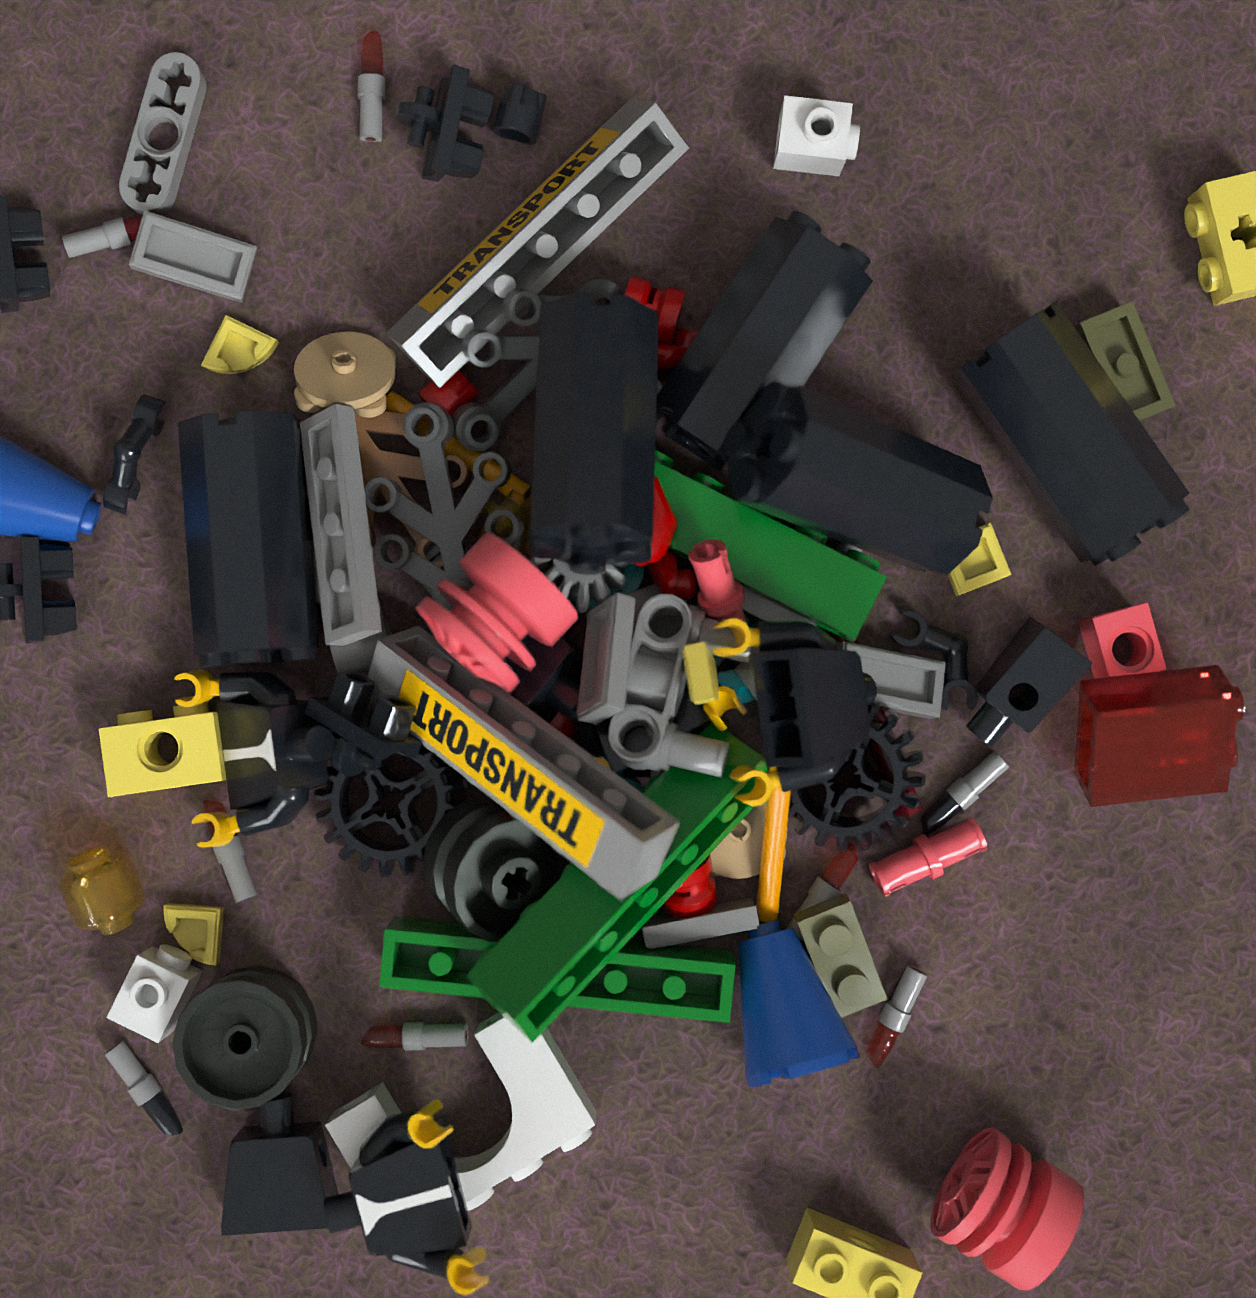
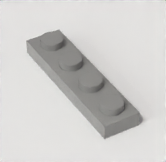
M334 404L300 422L325 644L345 646L382 632L355 411L354 407Z

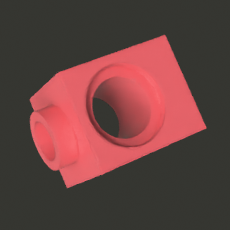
M1148 603L1130 605L1078 620L1089 661L1093 663L1091 669L1096 685L1114 684L1116 693L1125 692L1151 684L1148 674L1167 669ZM1119 635H1124L1128 638L1132 645V656L1124 665L1116 661L1112 652L1113 643Z

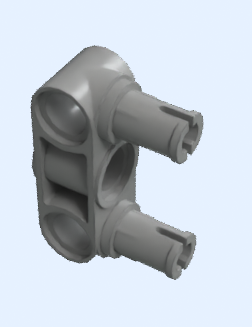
M660 594L650 598L643 605L639 613L631 643L625 709L612 716L609 727V741L618 758L626 766L633 769L659 771V769L668 770L671 765L722 777L729 743L678 731L679 725L674 724L673 721L679 711L687 680L682 653L684 646L705 641L712 655H716L712 652V649L732 648L735 644V635L728 628L711 629L713 625L721 621L707 618L705 611L699 610L697 606L686 604L681 598L672 594ZM673 615L680 618L683 626L675 636L660 638L652 633V627L660 617ZM748 646L744 652L724 658L750 663L754 646ZM636 726L650 728L654 732V740L648 749L640 753H631L624 749L623 739L631 728Z

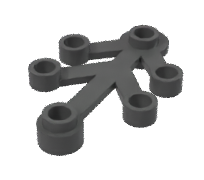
M603 278L588 279L581 283L574 291V293H593V304L598 299L604 298L607 305H610V294L623 295L615 283ZM516 288L510 291L504 298L503 311L510 321L521 326H530L540 318V308L542 305L567 295L535 294L524 288ZM522 297H528L531 304L529 312L523 317H517L514 309L516 302ZM475 329L465 336L462 343L463 354L467 360L476 366L489 367L496 363L498 359H528L484 404L468 402L455 410L452 415L454 422L453 437L465 448L471 451H484L494 445L500 434V422L537 386L539 335H493L486 330ZM487 338L490 343L489 352L484 357L476 358L473 353L475 343L479 339ZM479 420H485L487 423L485 434L480 438H472V425Z
M420 403L413 406L407 412L403 422V429L407 440L413 446L419 448L432 512L403 494L397 482L382 477L373 478L365 485L366 506L375 512H389L440 546L444 569L414 552L412 542L407 537L399 534H388L380 538L375 547V556L383 567L402 569L433 590L434 601L447 611H450L453 607L442 596L436 585L442 579H446L458 586L466 587L468 591L473 586L458 562L466 554L464 541L496 489L504 486L509 481L512 468L509 460L501 454L486 452L478 456L473 465V475L475 478L456 507L444 447L452 439L454 433L453 419L450 413L441 406L432 403ZM429 415L433 420V430L429 435L422 437L418 433L417 423L421 417ZM496 459L501 465V474L496 480L489 481L484 475V467L488 461ZM385 484L390 490L391 497L386 505L381 506L375 499V492L379 486ZM496 510L488 516L485 522V532L493 534L508 545L517 542L523 534L524 525L521 517L510 510ZM507 516L513 523V532L509 537L503 539L496 532V523L501 517ZM393 541L400 543L403 549L402 557L397 562H392L387 555L388 545Z

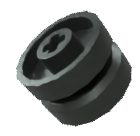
M482 796L460 803L441 818L428 838L422 862L426 886L437 903L447 912L454 915L470 932L487 942L498 943L518 923L526 907L535 901H539L558 882L563 870L571 861L563 854L555 851L549 843L520 820L511 816L506 809L492 798Z
M259 965L234 969L193 997L179 1016L172 1042L176 1069L189 1090L210 1105L231 1110L261 1106L282 1093L312 1054L318 1031L314 1005L302 985L283 971ZM240 1031L246 1032L250 1038L245 1040Z

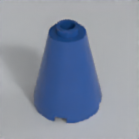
M0 434V535L39 537V539L76 543L82 533L92 535L102 508V503L93 501L95 490Z
M779 920L761 924L757 926V929L747 930L749 940L738 943L744 1066L748 1087L771 1084V1079L780 1076L781 1078L788 1077L789 1079L804 1076L850 1062V1059H858L860 1055L857 1045L794 929L782 930Z

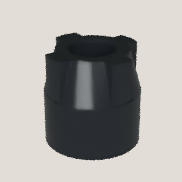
M514 83L509 88L504 87L493 132L504 139L528 145L535 144L547 96L520 83Z

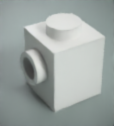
M784 95L779 114L773 169L840 176L846 159L855 160L858 149L860 125L851 124L853 103Z
M165 944L160 945L159 949L152 946L136 956L106 1018L159 1043L174 1031L178 1018L184 1011L203 971L190 965L192 957L179 948Z

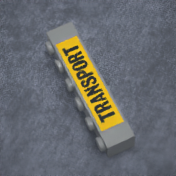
M630 98L391 327L386 334L425 376L441 387L468 361L463 354L462 343L470 331L483 329L495 335L510 321L503 311L504 298L510 291L516 288H524L538 294L674 164L689 147L655 102ZM522 297L516 302L515 314L530 302L528 297ZM487 338L479 339L473 347L474 355L489 341Z
M415 626L377 641L367 677L375 682L370 703L375 706L378 695H393L416 706L409 730L412 736L422 741V744L429 751L435 753L463 775L468 782L477 786L506 809L511 816L520 820L549 843L555 851L563 854L592 877L602 888L611 892L619 900L657 877L680 823L678 820L494 683L473 675L452 657L432 635L420 626Z

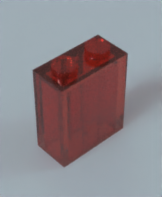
M1219 665L1080 680L1074 769L1075 776L1090 807L1228 792L1230 770L1236 767L1238 762V749L1235 741L1237 721H1241L1244 717V700L1240 689L1237 686H1232Z

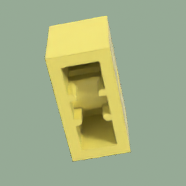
M1256 171L1206 182L1188 197L1189 204L1186 206L1184 213L1185 225L1189 235L1192 238L1197 237L1202 256L1198 263V278L1202 289L1206 293L1211 292L1214 306L1256 296ZM1232 237H1234V238L1242 237L1243 241H1242V240H1234V241H1233V240H1232Z

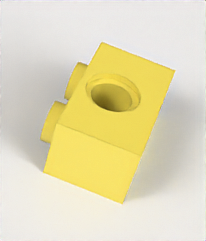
M208 702L190 707L174 706V718L153 721L152 710L118 714V726L99 728L108 797L226 780L218 713H209ZM165 732L174 736L178 743V754L172 763L164 761L157 749L158 741Z
M808 1207L786 1258L793 1284L827 1298H913L923 1274L911 1249Z

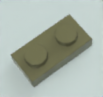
M1133 301L1084 320L1075 326L1079 335L1139 421L1176 406Z
M846 893L793 914L810 960L842 1018L887 1000L852 903Z

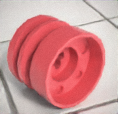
M488 532L458 561L465 575L473 584L470 590L467 592L455 583L442 579L436 587L453 608L447 611L433 599L425 597L417 605L416 610L429 625L435 640L462 666L476 677L492 682L505 692L510 693L520 681L503 662L504 658L507 656L523 669L530 671L536 663L529 650L521 642L526 634L542 644L553 646L578 619V615L566 597L533 564L503 540Z
M994 1127L985 1128L969 1140L941 1183L931 1211L930 1229L934 1236L944 1243L955 1244L959 1252L966 1257H977L982 1254V1262L986 1269L1018 1290H1031L1043 1283L1056 1269L1071 1246L1079 1227L1084 1207L1083 1187L1076 1179L1046 1160H1038L1031 1163V1154L1024 1146L1019 1143L1011 1144L1008 1137Z

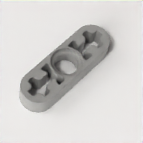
M172 52L165 54L153 64L119 181L121 197L139 215H143L144 210L163 215L173 206L206 94L207 84L204 74L195 61L183 53ZM180 70H184V74L191 82L189 87L180 86L174 100L180 111H184L183 115H179L170 109L173 90L166 83L168 77L177 78ZM162 102L167 107L158 106V104ZM165 122L176 125L178 138L172 147L166 150H157L151 147L149 138L155 126ZM146 155L157 163L169 164L167 169H164L156 164L153 181L161 190L158 195L149 194L146 202H143V197L135 188L138 183L147 184L153 168L146 161H142Z

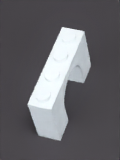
M500 1012L481 1022L474 1036L508 1092L512 1106V1123L502 1139L489 1150L475 1156L454 1157L468 1211L488 1200L494 1193L492 1187L510 1176L516 1182L534 1173L543 1164L541 1158L558 1147H561L563 1152H567L585 1142L592 1135L590 1128L596 1125V1109L549 1030L546 1028L532 1043ZM382 1082L335 1110L325 1126L349 1167L352 1168L356 1159L359 1158V1150L363 1142L386 1117L401 1112Z

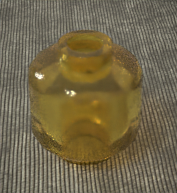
M104 845L86 850L65 863L67 871L60 877L58 889L71 919L77 927L83 930L100 929L102 935H110L127 928L134 922L133 913L144 903L145 890L128 854L121 851H111L109 846Z

